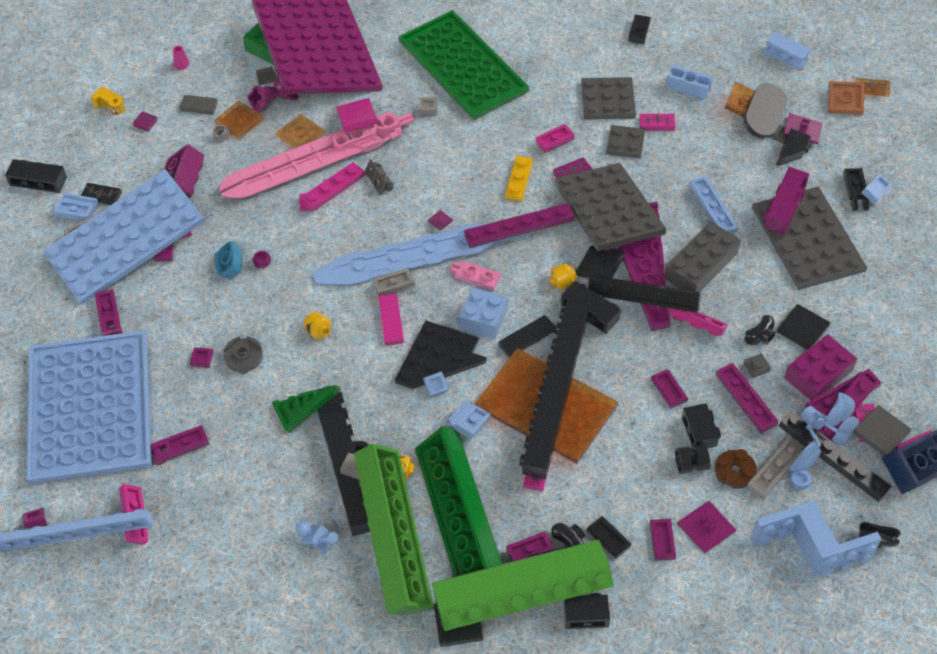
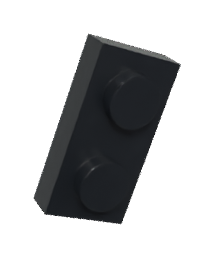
M635 14L629 34V42L645 44L651 17Z

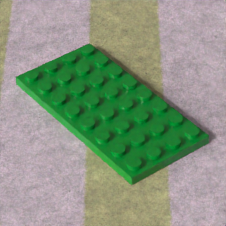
M453 10L398 36L399 42L473 120L529 92V86Z

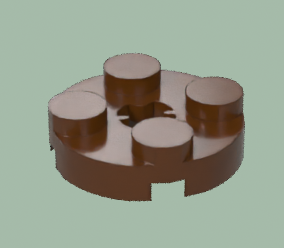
M744 449L723 452L717 457L715 465L717 479L722 484L732 486L731 488L734 489L747 487V484L756 475L757 470L755 461ZM733 466L739 467V473H736L735 470L731 471L730 468Z

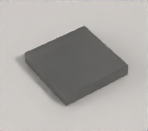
M878 405L854 429L853 433L885 456L891 453L909 435L912 429Z

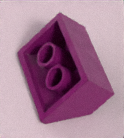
M186 144L168 157L164 169L185 195L190 198L194 194L195 190L193 188L199 179L198 174L203 167L205 155L189 144Z

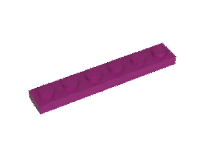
M566 203L464 230V236L468 247L472 248L574 221V215L569 204Z

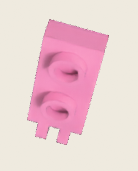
M455 261L449 269L450 273L455 274V278L493 291L501 278V273L466 261L461 263Z

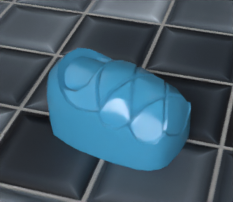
M233 241L227 242L215 252V266L218 275L230 279L240 273L242 254L241 248L237 243Z

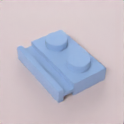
M63 193L62 199L60 198L53 212L57 217L82 221L93 215L95 206L98 205V200L96 198Z
M466 400L448 419L447 426L455 427V431L472 439L488 422L492 413L476 404L472 405L469 403V400Z

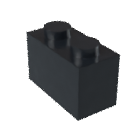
M707 403L683 408L681 418L691 445L705 444L707 448L717 447L718 441L721 438V432L719 427H716L714 424V414L712 410H709Z
M592 593L590 595L564 599L565 629L609 627L608 595Z

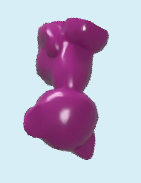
M277 78L274 81L273 87L254 86L252 92L248 94V101L253 111L259 112L265 109L277 96L283 100L288 99L290 101L297 100L299 96L298 94H284L280 80Z

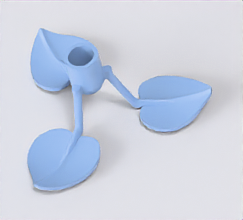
M839 393L838 399L828 416L821 414L812 406L807 407L802 412L801 419L808 424L806 428L815 442L809 444L802 451L795 462L788 468L790 471L806 470L819 458L821 454L819 449L820 443L813 429L819 430L825 425L836 434L832 438V442L838 446L845 444L851 439L854 429L859 425V420L856 417H850L855 409V402L851 397ZM840 421H844L839 429L833 427L838 425Z

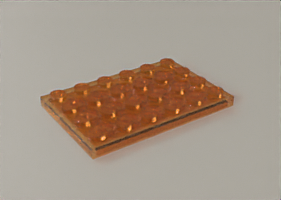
M517 348L476 401L475 405L489 412L494 419L530 437L529 424L531 419H535L536 415H533L535 403L540 401V398H538L539 388L544 386L545 382H542L544 370L548 371L549 366ZM572 378L554 452L578 464L618 407V401Z

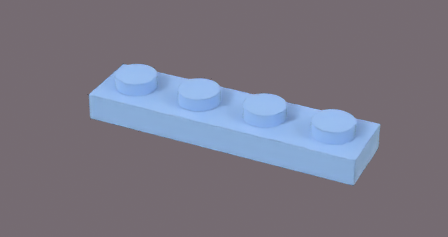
M707 176L690 180L689 186L711 222L731 234L738 231L737 224Z

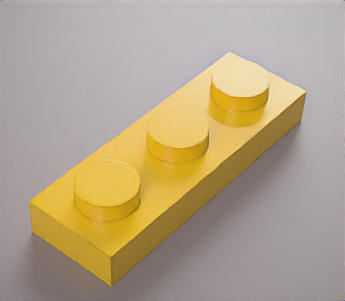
M516 155L505 199L523 202L533 165V158Z

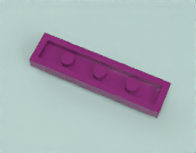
M733 363L716 371L717 378L761 434L778 426L779 421Z
M870 369L862 372L876 385L873 390L881 386L882 382ZM854 377L807 402L805 407L812 406L824 415L836 401L839 393L845 390Z
M862 372L858 373L842 392L854 400L855 409L853 413L876 386ZM836 401L832 404V406L827 410V412L824 415H829ZM840 421L838 425L833 427L839 429L844 421ZM825 425L818 430L831 441L836 434Z

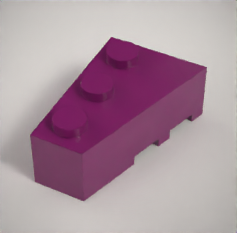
M790 166L788 167L782 183L779 184L776 190V196L770 202V210L767 209L764 214L763 220H766L764 228L782 235L786 234L803 199L809 173Z

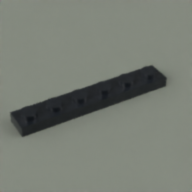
M589 276L588 289L605 298L699 312L701 292L602 276Z
M792 411L778 425V427L805 447L815 442L806 428L808 424ZM813 429L820 443L819 449L821 454L819 458L876 501L880 502L892 486L818 430Z

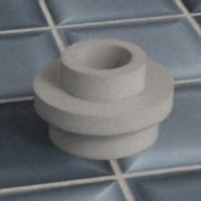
M217 125L214 127L213 137L216 141L222 142L228 139L230 130L227 126Z

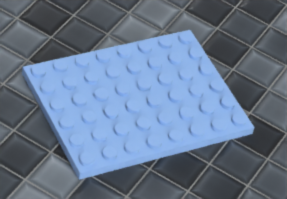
M146 331L29 346L28 484L152 467L148 339Z

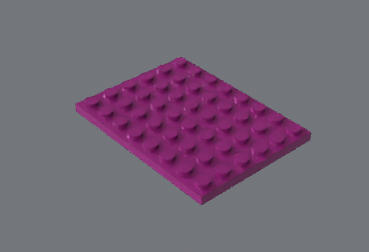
M252 0L254 12L284 94L382 91V82L347 0Z

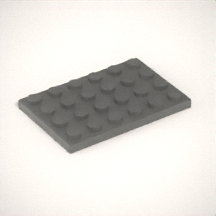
M621 163L555 178L556 187L569 204L572 212L597 251L666 234V227Z
M819 186L805 190L803 199L785 235L764 228L798 290L863 273L867 270L866 264ZM772 199L753 203L752 209L763 228L766 221L763 220L766 210H770L771 207L769 205Z

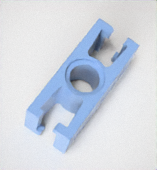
M774 32L766 41L768 46L765 47L764 53L798 70H801L809 61L807 56L811 53L810 48L777 32Z
M673 65L671 73L667 76L666 88L706 100L708 91L710 92L712 88L713 77Z

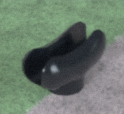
M770 315L762 316L761 322L757 326L745 332V342L748 345H757L761 341L765 344L771 342L776 334L773 331L775 325L773 317Z
M861 522L859 525V538L878 532L881 541L877 548L882 546L895 547L900 543L897 538L901 532L897 528L881 526L870 522Z
M556 523L552 526V537L561 541L567 547L584 543L582 539L585 537V534L578 525L573 524L571 527H568L564 523Z

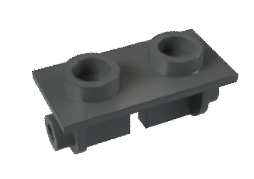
M370 159L365 169V174L370 179L373 187L379 195H382L384 190L391 191L393 183L386 176L381 164L374 163Z

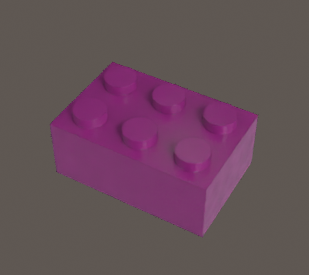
M827 334L788 365L784 379L811 401L832 389L853 371L858 358Z

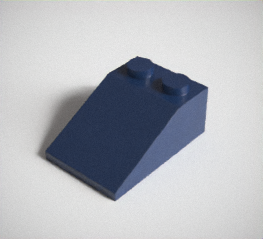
M937 429L881 457L901 494L909 492L937 477Z

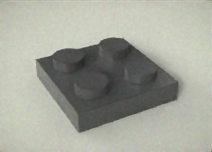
M611 125L606 154L641 159L645 129Z

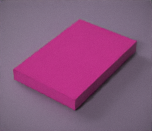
M369 98L336 107L344 132L378 123Z

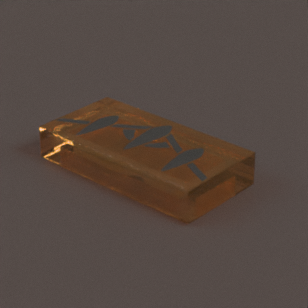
M855 78V82L864 83V95L890 96V81Z

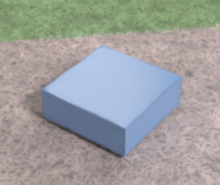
M442 372L423 378L429 397L449 390Z

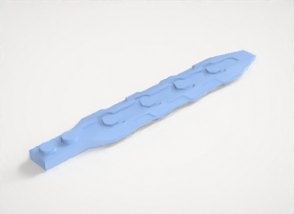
M472 223L456 227L454 230L438 234H428L420 236L418 239L402 243L396 242L366 252L360 251L344 255L314 271L313 275L316 285L351 286L406 268L413 269L424 265L430 266L442 263L444 260L482 253L497 242L529 235L530 233L469 248L464 236V230L485 225Z

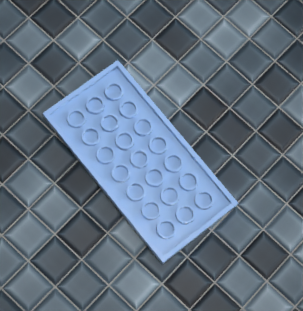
M164 169L42 252L82 305L95 297V293L102 292L205 222V219Z

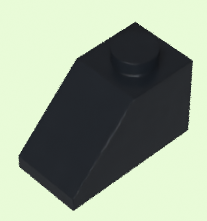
M791 128L786 136L776 165L780 166L800 159L804 153H808L811 147V143H809L811 136Z

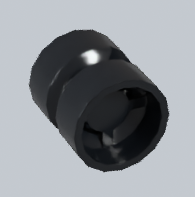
M705 444L693 445L691 449L688 446L675 449V461L680 474L692 473L694 469L697 472L710 469V456Z

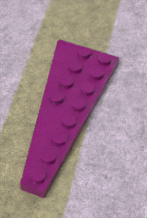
M658 202L649 203L660 219ZM661 235L618 247L619 250H624L623 262L631 281L666 287ZM641 304L651 331L670 327L669 308Z

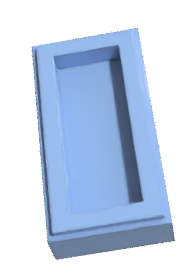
M879 173L861 193L875 205L892 187V184Z

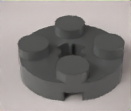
M247 337V339L234 338L224 348L226 365L231 370L241 374L255 369L263 359L261 345L252 337ZM247 352V355L244 357H240L239 353Z

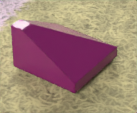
M439 210L428 219V222L441 231L453 222V219Z
M44 508L24 513V527L48 526Z

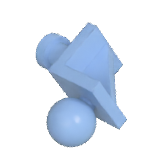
M301 521L296 525V533L303 537L300 544L313 545L324 554L328 552L331 545L338 542V534L330 532L321 524L311 526L308 522Z

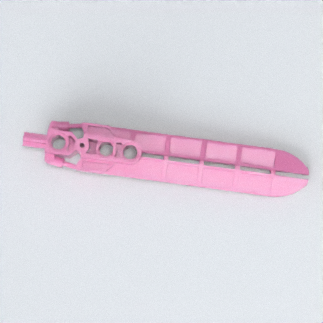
M386 112L383 115L377 116V124L349 132L340 130L238 170L224 179L219 186V192L225 191L221 195L226 198H246L355 154L367 153L383 146V143L389 139L393 140L401 137V126L414 122L412 113L396 118L393 112Z

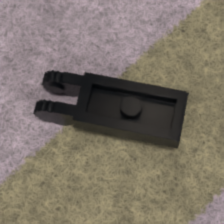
M844 169L843 175L849 200H851L852 210L857 211L859 206L858 200H862L863 210L868 211L870 206L869 199L861 193L867 187L863 169Z

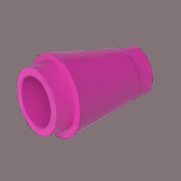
M178 45L173 48V66L178 70H184L190 62L183 47Z

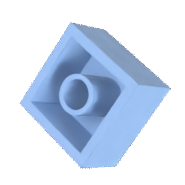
M472 287L459 315V329L496 339L508 311V297Z

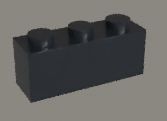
M17 159L12 160L5 174L9 186L60 193L67 179L63 166Z
M576 280L561 294V305L563 307L566 306L567 301L590 305L587 322L605 334L620 320L621 309L616 304L610 303L600 294H596L588 289L586 285Z

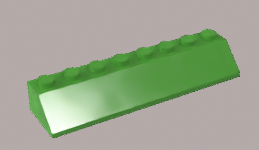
M371 444L355 452L354 457L387 613L389 615L403 616L433 610L434 605L399 450Z
M595 540L432 582L441 625L444 631L614 587L610 566L600 540Z

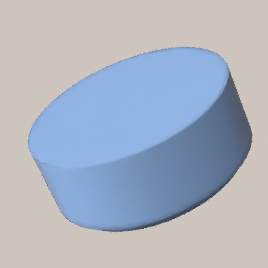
M805 470L793 471L790 477V484L797 490H805L811 484V475Z

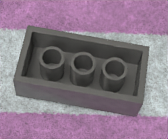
M710 221L666 265V280L680 289L701 292L738 254L741 240Z

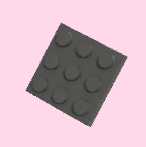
M632 77L581 78L584 119L636 118Z

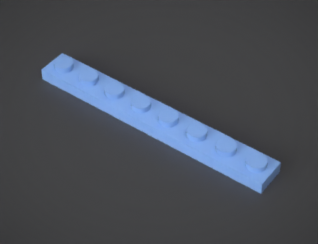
M137 509L129 513H115L111 516H95L87 520H73L69 523H54L51 526H35L27 530H13L9 533L0 534V552L153 527V518L147 510Z

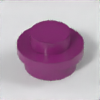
M266 251L256 252L252 259L254 266L257 268L269 266L271 256Z

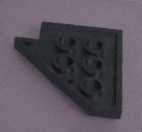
M425 320L395 378V383L415 389L425 385L423 381L425 377L442 372L444 378L485 364L487 357L473 353L479 342L478 337Z

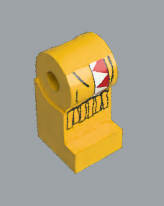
M102 86L91 96L93 107L97 109L102 106L110 110L114 115H120L125 111L123 98Z

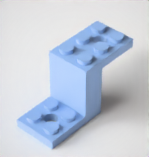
M815 501L756 519L750 537L753 545L759 543L766 545L775 538L780 537V539H784L793 534L815 577L819 575L825 577L832 574L834 570L840 568L847 570L855 563L861 562V564H865L871 561L881 541L878 532L838 544Z

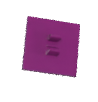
M789 113L784 135H788L792 128L810 135L809 142L818 145L823 123Z
M709 500L677 522L704 553H707L737 531Z

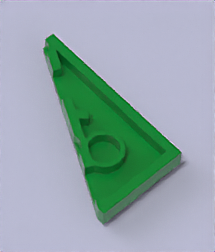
M329 385L323 387V390H311L300 393L297 396H289L286 400H274L271 403L285 431L291 433L340 392L341 388L338 385Z

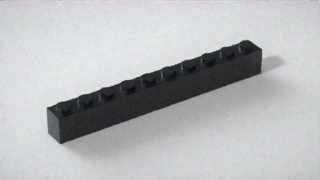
M567 301L565 308H561L559 319L562 320L561 323H557L555 331L557 339L553 338L551 345L553 353L552 355L549 354L547 359V366L549 368L548 371L544 370L542 382L545 383L543 387L540 386L538 398H540V401L535 403L533 415L536 416L534 420L531 419L529 432L531 434L530 437L526 436L524 443L526 453L521 454L519 466H522V475L545 480L547 478L589 317L590 305Z

